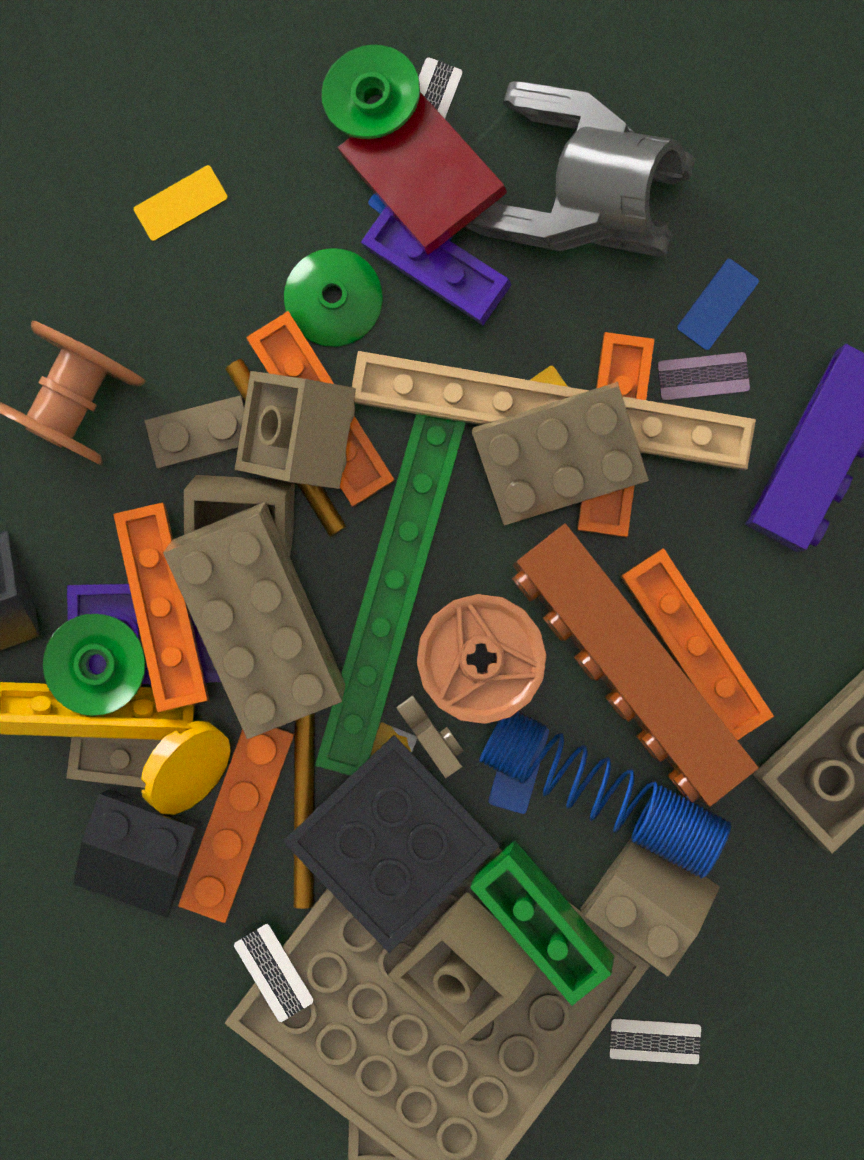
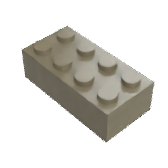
M266 502L175 538L169 543L163 554L247 739L342 702L346 684Z
M864 669L752 774L820 848L832 854L864 824Z

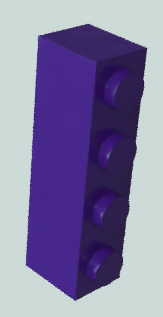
M844 344L835 351L745 523L746 526L796 552L807 550L809 544L816 547L820 543L830 523L824 516L832 500L837 503L842 500L853 479V476L847 474L855 456L860 459L864 457L863 352L848 344Z

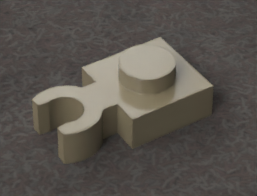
M413 695L396 707L445 778L462 767L461 762L457 758L458 755L464 752L461 745L448 727L440 732L437 730Z

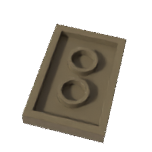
M618 382L474 427L472 430L504 525L649 481Z

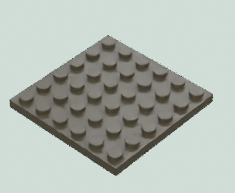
M497 848L390 953L326 889L282 946L312 996L313 1003L283 1022H279L257 984L254 983L226 1019L225 1024L399 1160H505L650 965L587 919L580 910L569 903L614 955L612 974L571 1006L540 968H538L519 998L466 1043L461 1044L388 975L440 916L466 892L492 914L470 886L476 872L502 851L500 848Z

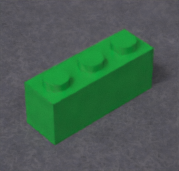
M513 841L476 872L470 888L571 1006L612 974L614 955L516 841Z

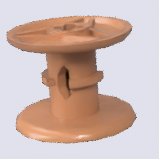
M32 321L31 329L33 332L61 350L47 378L41 377L39 384L42 385V388L38 392L27 415L0 402V414L26 427V430L62 448L64 446L102 466L103 460L99 453L73 440L87 410L95 411L97 405L92 401L106 374L133 386H142L146 380L91 347L44 324Z
M476 594L453 600L432 616L420 637L417 666L423 688L438 708L461 721L487 724L510 718L531 702L543 681L546 651L539 628L525 610L503 597ZM481 643L485 652L493 653L494 661L485 665V672L477 673L476 666L467 664L466 657L467 654L475 653L476 644Z

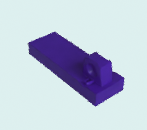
M385 207L361 241L365 249L481 325L485 324L512 285L507 277L449 240L428 255L387 207Z

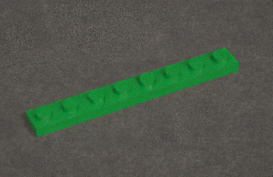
M416 414L341 675L346 684L342 702L333 705L331 708L315 766L351 776L370 758L466 422Z

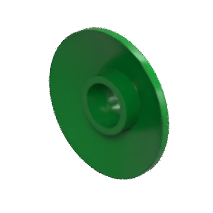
M384 45L361 46L345 53L331 66L322 86V104L331 123L344 134L360 139L380 138L398 130L412 116L420 97V81L412 62L400 51ZM371 96H382V98L378 102L373 104H367V101Z
M329 248L309 254L293 268L285 285L284 305L286 312L289 311L304 337L308 341L320 346L342 347L359 341L374 327L382 309V287L376 272L361 256L344 249ZM335 286L342 291V297L338 302L328 303L324 300L323 293L328 287Z
M104 614L80 615L65 622L50 638L43 657L44 678L52 695L66 708L79 714L92 716L114 712L130 702L142 685L146 668L144 650L134 631L121 620ZM96 654L104 657L106 661V668L100 674L93 673L89 668V661Z

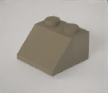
M250 371L235 470L287 482L340 489L342 473L346 467V447L349 428L355 413L354 398L356 388Z
M196 475L184 489V535L266 502L290 557L294 533L295 483L278 479Z
M630 838L580 909L587 919L666 976H669L697 937L720 887L707 877L700 879L699 876L691 874L690 871L687 872L681 866L673 865L672 861L668 862V859L664 860L663 857L655 855L654 852L651 853L645 847L637 846L636 843H632Z
M466 892L440 916L392 969L388 976L461 1044H464L519 998L539 967L504 926L474 897Z

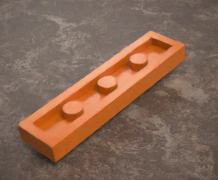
M289 311L246 337L269 374L334 384ZM355 416L350 423L346 447V467L342 473L340 488L352 507H355L395 482Z
M605 332L602 341L596 388L618 382L623 397L646 400L654 339ZM634 486L580 502L577 531L628 537Z
M162 502L113 514L157 712L210 701L190 612L163 554L169 543L173 540L166 505Z
M664 548L620 576L680 669L736 740L744 737L774 717Z
M277 727L247 739L242 730L181 896L179 907L226 923L295 733Z

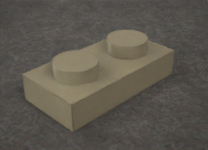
M240 395L144 420L156 468L161 470L238 450L245 408L243 397Z
M71 737L66 779L145 788L146 784L141 780L143 767L152 751L162 740Z

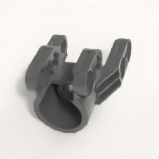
M510 82L503 101L505 107L525 115L531 122L577 129L565 144L559 158L556 172L555 203L551 213L494 203L468 223L466 227L487 237L556 251H564L592 242L605 247L665 257L674 234L667 228L668 222L651 219L649 209L652 181L675 185L681 181L689 180L696 161L695 157L684 151L681 143L677 140L635 133L623 120L588 92L525 82Z

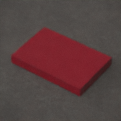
M421 92L414 113L398 130L375 139L350 137L338 146L344 159L428 255L507 194L506 188L499 178Z

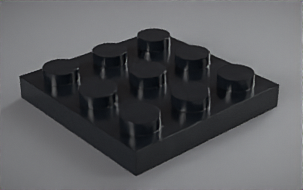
M395 735L383 744L283 841L388 953L405 939L500 846Z

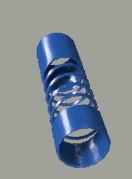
M519 711L510 718L498 721L479 758L480 763L484 762V765H488L489 768L493 767V770L497 769L498 772H502V775L511 776V780L515 779L516 782L519 781L520 784H524L553 744L560 738L558 749L543 789V796L550 794L569 765L583 750L581 763L566 803L567 809L574 805L592 777L607 762L602 784L589 817L590 821L596 819L619 784L630 774L627 792L613 832L617 833L636 804L653 786V794L644 807L632 833V843H636L637 846L641 845L642 848L645 847L646 850H650L651 853L654 852L655 855L663 857L664 860L668 859V862L672 861L673 865L681 866L682 869H686L687 872L690 871L691 874L699 876L700 879L706 877L711 871L731 831V821H726L725 818L722 819L721 816H717L716 813L713 814L712 811L708 812V809H704L702 806L699 807L694 802L691 803L685 797L681 798L680 794L672 793V790L663 788L662 785L658 786L655 781L647 784L626 810L635 780V774L632 769L625 771L602 799L611 770V760L609 757L599 761L577 790L587 760L588 749L586 745H582L574 751L552 781L564 745L563 733H558L550 740L528 770L530 762L547 729L546 724L542 725L537 720L533 721L532 717L528 718V715L524 716Z

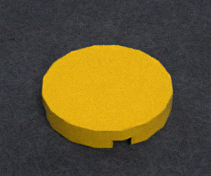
M194 721L187 724L191 729L186 730L182 734L175 730L167 735L152 751L143 767L141 780L146 785L145 789L141 790L142 797L161 814L175 815L192 808L209 794L223 775L231 752L229 739L210 722Z

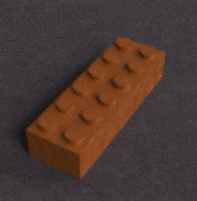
M566 523L512 565L518 572L512 578L515 585L529 602L537 597L549 611L543 617V620L560 641L570 638L580 652L574 656L576 662L591 680L597 682L601 678L609 687L611 692L605 696L606 700L623 720L626 719L629 722L634 719L643 730L636 735V738L654 760L657 759L659 762H662L665 759L669 763L673 771L667 777L683 797L688 798L691 803L698 799L711 807L759 769Z

